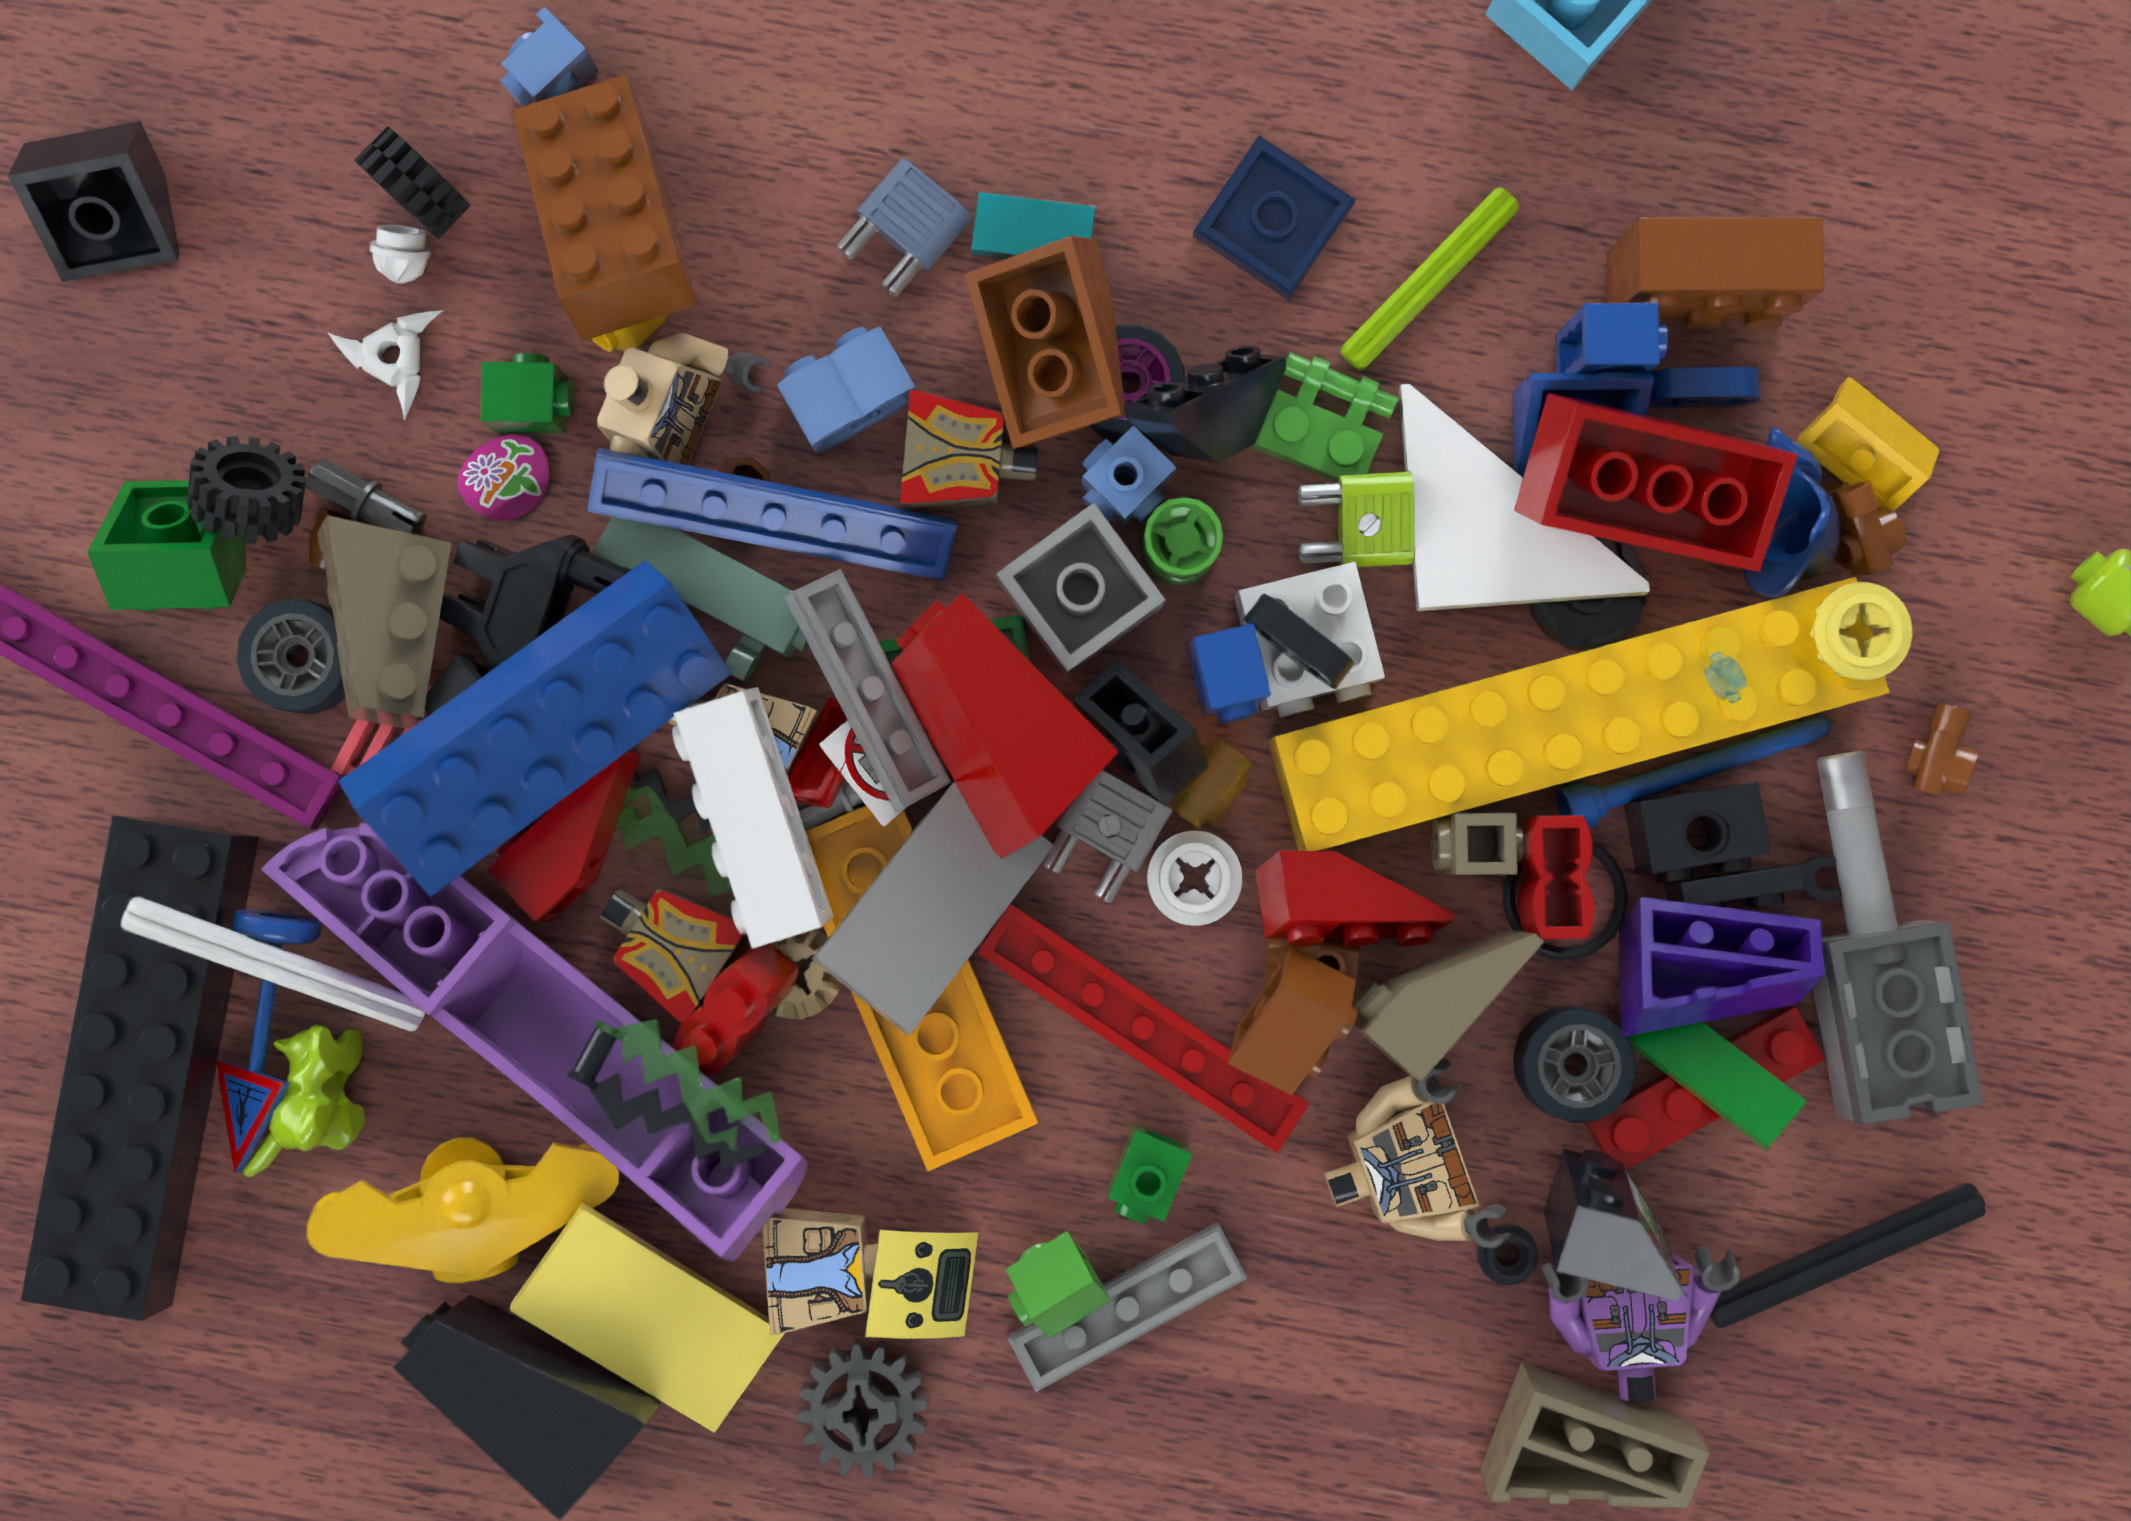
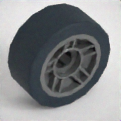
M285 599L266 605L248 620L238 639L236 662L242 682L257 700L277 710L315 714L334 708L346 698L336 645L338 639L333 610L325 605L309 600ZM304 646L309 652V660L303 667H300L298 664L292 663L291 658L292 656H298Z
M1577 1006L1553 1007L1534 1017L1520 1033L1513 1053L1515 1078L1524 1096L1546 1114L1571 1123L1597 1121L1614 1112L1629 1095L1636 1074L1634 1050L1627 1036L1621 1037V1028L1606 1015ZM1572 1053L1585 1057V1062H1581L1576 1070L1577 1076L1568 1074L1564 1068L1565 1059Z

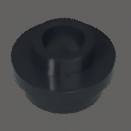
M1505 1223L1491 1227L1490 1229L1497 1234L1510 1233L1511 1236L1494 1248H1486L1478 1244L1477 1260L1481 1270L1488 1278L1501 1285H1516L1525 1281L1534 1272L1538 1262V1249L1534 1239L1527 1231L1514 1224ZM1505 1243L1514 1244L1516 1254L1513 1260L1508 1263L1498 1262L1496 1257L1498 1248Z

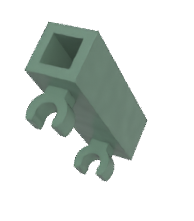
M612 516L593 550V553L597 556L630 569L635 568L646 560L670 581L685 604L742 633L739 642L729 654L725 664L732 672L731 675L748 684L758 669L767 647L791 659L796 649L804 652L809 646L784 599L786 595L793 592L792 590L675 528Z

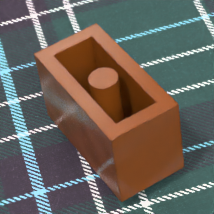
M1291 947L1237 1024L1228 1064L1293 1095L1306 1076L1314 1079L1319 1074L1327 1059L1329 1045L1336 1038L1343 1041L1351 1031L1358 1014V1008L1352 1006L1356 980Z

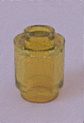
M1218 738L1214 739L1208 749L1202 746L1209 767L1174 797L1177 800L1171 807L1175 813L1197 829H1200L1205 821L1215 827L1219 824L1250 782L1246 776L1254 767L1248 759Z

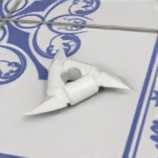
M444 310L399 317L396 324L391 322L363 338L362 343L358 340H350L328 334L345 357L357 369L362 367L363 371L391 387L397 386L396 392L401 403L403 419L405 420L421 376L417 375L420 372V338L417 334L422 332ZM394 345L399 346L400 356L395 364L385 363L382 358L385 350Z

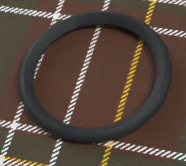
M1592 841V855L1605 866L1615 890V905L1609 922L1595 938L1582 945L1556 947L1543 943L1536 951L1537 953L1554 959H1576L1588 956L1603 948L1620 928L1627 909V887L1624 875L1615 859L1595 842ZM1517 862V874H1507L1503 885V907L1506 919L1512 930L1524 932L1515 904V888L1518 877L1522 872L1520 864Z

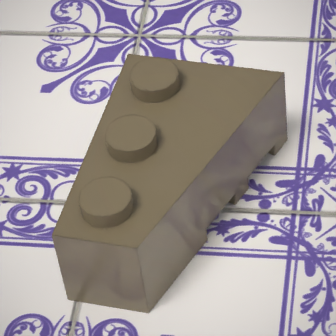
M1522 1362L1480 1471L1490 1502H1510V1497L1547 1498L1549 1504H1569V1499L1606 1500L1608 1506L1688 1508L1710 1452L1692 1421L1638 1402L1624 1401L1618 1395Z

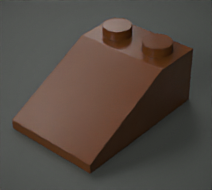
M1071 235L964 274L1013 449L1125 415L1113 298L1097 240Z

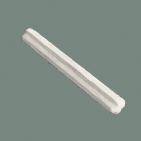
M134 897L129 902L121 920V926L124 930L410 1032L417 1030L425 1015V1012L400 991L265 942L255 941L243 934L141 897Z

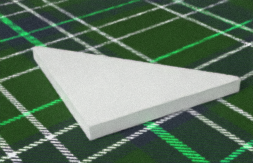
M1410 384L1400 385L1399 403L1405 472L1411 471L1414 482L1413 573L1417 611L1640 596L1650 592L1649 582L1595 537L1540 525L1515 512L1514 507L1523 478Z

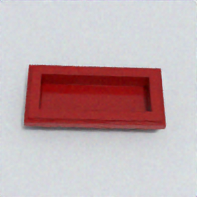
M829 697L787 777L795 801L798 803L831 808L846 780L841 771L858 739H856L840 771L820 747V743L847 721L837 698Z

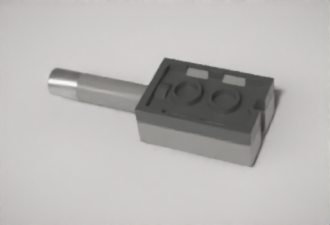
M1853 751L1819 757L1816 762L1833 855L1836 859L1835 866L1847 933L1822 937L1825 976L1813 987L1836 1116L1861 1125L1911 1117L1909 1105L1935 1113L1983 1105L1950 923L1917 920L1897 924L1865 753Z

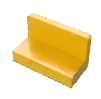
M1848 377L1839 386L1833 401L1800 433L1796 441L1797 444L1809 450L1821 465L1841 481L1848 482V485L1869 480L1879 507L1885 506L1893 511L1930 479L1940 451L1934 443L1851 377Z

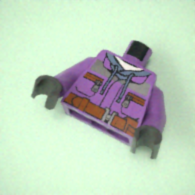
M1706 1247L1698 1248L1695 1252L1698 1270L1695 1273L1693 1272V1265L1676 1254H1671L1683 1290L1679 1302L1567 1273L1556 1274L1552 1264L1546 1263L1543 1265L1542 1271L1550 1286V1319L1575 1353L1586 1356L1599 1370L1618 1371L1620 1399L1629 1402L1655 1400L1657 1396L1654 1367L1680 1366L1685 1363L1687 1349L1695 1345L1721 1292L1732 1288L1739 1281L1740 1272L1732 1250L1726 1251V1256L1723 1260L1713 1263L1709 1249Z

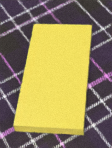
M583 1202L520 1289L510 1306L511 1312L714 1433L785 1334L770 1335L769 1317Z

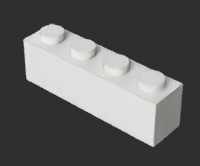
M758 687L674 713L677 726L673 727L674 743L680 757L684 761H690L697 782L692 787L694 803L700 816L703 819L709 818L716 842L712 843L713 860L719 874L722 877L729 878L735 900L731 902V911L739 933L741 935L747 934L751 947L756 948L821 928L834 916Z

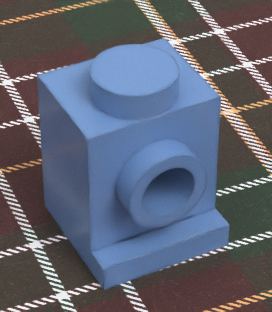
M545 6L536 14L542 25L534 33L528 32L519 37L511 46L508 57L501 63L507 74L499 82L522 107L532 102L536 103L577 90L598 71L586 48Z

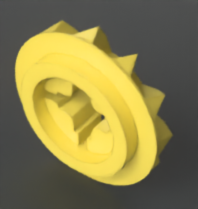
M1868 582L1851 583L1831 591V594L1823 603L1814 609L1816 617L1814 627L1809 635L1815 640L1818 649L1817 659L1825 662L1835 671V676L1859 681L1883 677L1901 664L1910 649L1912 623L1909 613L1902 601L1885 587ZM1856 614L1861 617L1862 626L1872 627L1873 630H1882L1883 632L1882 634L1874 635L1873 638L1864 640L1862 650L1858 649L1856 639L1846 638V635H1839V630L1856 623Z

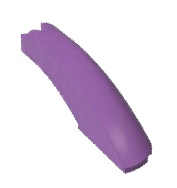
M360 823V827L338 830L324 828L312 832L285 847L261 868L265 874L425 1013L435 1018L566 1124L721 1258L734 1262L772 1214L777 1213L780 1215L798 1190L807 1170L808 1163L804 1157L464 876H458L430 897L367 823ZM594 1028H597L617 1038L595 1081L601 1082L616 1073H620L623 1102L657 1088L659 1089L662 1112L684 1101L707 1143L725 1140L734 1151H738L741 1147L764 1145L767 1148V1153L723 1170L719 1151L700 1161L697 1160L689 1123H683L649 1135L643 1115L618 1130L608 1118L588 1086L566 1075L569 1069L574 1068Z

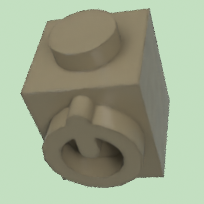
M1516 813L1449 814L1433 820L1430 850L1435 871H1443V874L1450 875L1517 874V862L1522 860L1524 844L1522 829L1520 826H1516Z

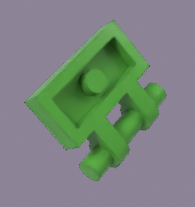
M1290 352L1286 360L1284 375L1302 382V385L1296 397L1277 390L1257 441L1250 447L1336 483L1338 482V476L1367 474L1383 433L1362 425L1364 418L1369 410L1390 419L1399 397L1378 389L1379 382L1365 376L1359 381L1330 369L1329 365L1331 362L1315 355L1311 361ZM1318 391H1324L1350 402L1345 417L1314 405L1313 403Z

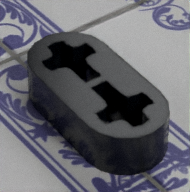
M1262 594L1244 617V621L1247 624L1254 623L1256 633L1316 679L1333 689H1337L1355 665V662L1342 649L1269 595Z

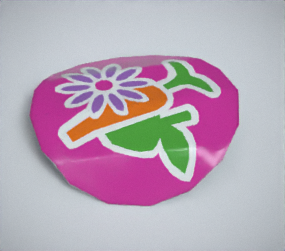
M509 434L494 438L478 447L465 460L458 474V491L465 504L477 514L496 521L516 520L532 512L544 498L549 482L548 459L541 445L528 436Z

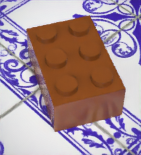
M1639 217L1608 251V303H1658L1659 322L1686 321V327L1689 329L1716 328L1722 326L1723 321H1745V327L1748 329L1775 328L1782 325V321L1792 313L1801 311L1803 305L1824 291L1823 217Z

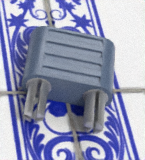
M901 158L858 208L856 213L860 219L837 244V249L846 258L853 259L876 232L904 256L882 281L883 288L889 291L890 295L898 296L920 269L926 273L930 270L973 218L956 199L911 162Z

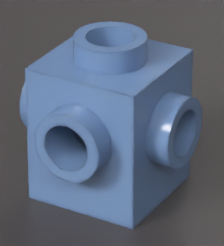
M1133 425L1114 445L1106 439L1084 460L1082 465L1088 471L1082 477V488L1087 493L1082 499L1087 506L1095 503L1108 522L1114 518L1124 527L1135 517L1140 523H1143L1165 501L1166 497L1160 490L1173 478L1176 466ZM1119 477H1126L1130 479L1133 484L1124 486L1119 484L1115 479Z

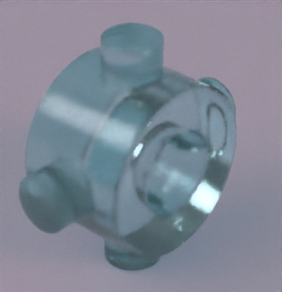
M1721 652L1711 654L1709 658L1712 664L1704 668V674L1709 686L1720 699L1728 698L1730 703L1739 701L1741 699L1739 691L1747 686L1742 669L1729 655L1723 657Z

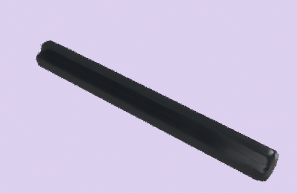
M1961 1184L1739 1280L1735 1286L1721 1292L1709 1317L1717 1328L1730 1326L1978 1219L1986 1213L1985 1201L1973 1184Z

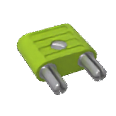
M1411 471L1338 476L1337 483L1301 485L1299 487L1298 494L1300 496H1298V500L1301 506L1337 504L1338 541L1302 543L1299 548V558L1302 564L1339 562L1340 565L1356 562L1357 568L1413 564L1414 482Z

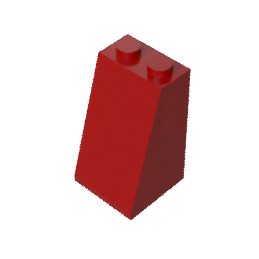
M963 593L947 608L936 600L895 642L903 652L890 665L917 717L990 846L1001 859L1039 838L1118 753L1104 736Z

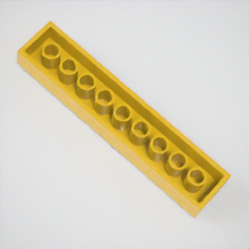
M1849 578L1275 736L1267 741L1298 851H1319L1888 694L1890 691L1885 676L1866 681L1835 676V671L1825 662L1817 659L1818 649L1814 638L1809 635L1814 627L1816 617L1814 609L1823 603L1831 594V591L1851 583H1857V578ZM1856 614V623L1839 630V635H1846V638L1856 639L1858 649L1862 650L1863 641L1873 638L1871 627L1862 626L1861 617Z

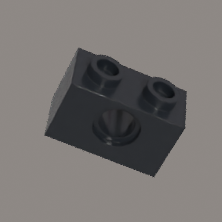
M1119 661L1113 663L1072 698L1077 710L1118 751L1113 759L1164 806L1209 767L1196 729Z
M1758 782L1736 784L1624 804L1636 873H1656L1657 883L1694 878L1692 867L1714 863L1716 873L1752 868L1751 857L1771 854ZM1695 818L1700 819L1708 831L1707 841L1699 850L1694 849L1687 839L1688 825Z

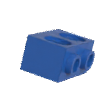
M1585 303L1556 333L1557 373L1650 372L1660 364V359L1665 357L1668 344L1667 326L1665 322H1659L1658 303Z

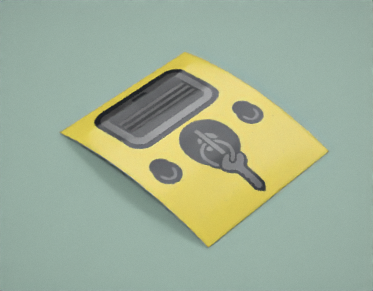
M880 1230L865 1337L925 1339L965 1336L978 1232L932 1233Z

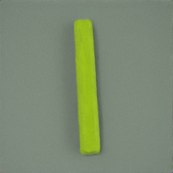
M1501 187L1495 188L1343 344L1340 353L1346 362L1358 371L1364 370L1504 227L1519 209L1518 201L1506 189Z

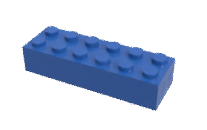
M644 560L339 780V783L355 811L431 897L672 719L674 713L684 710L730 676L732 672L670 581Z

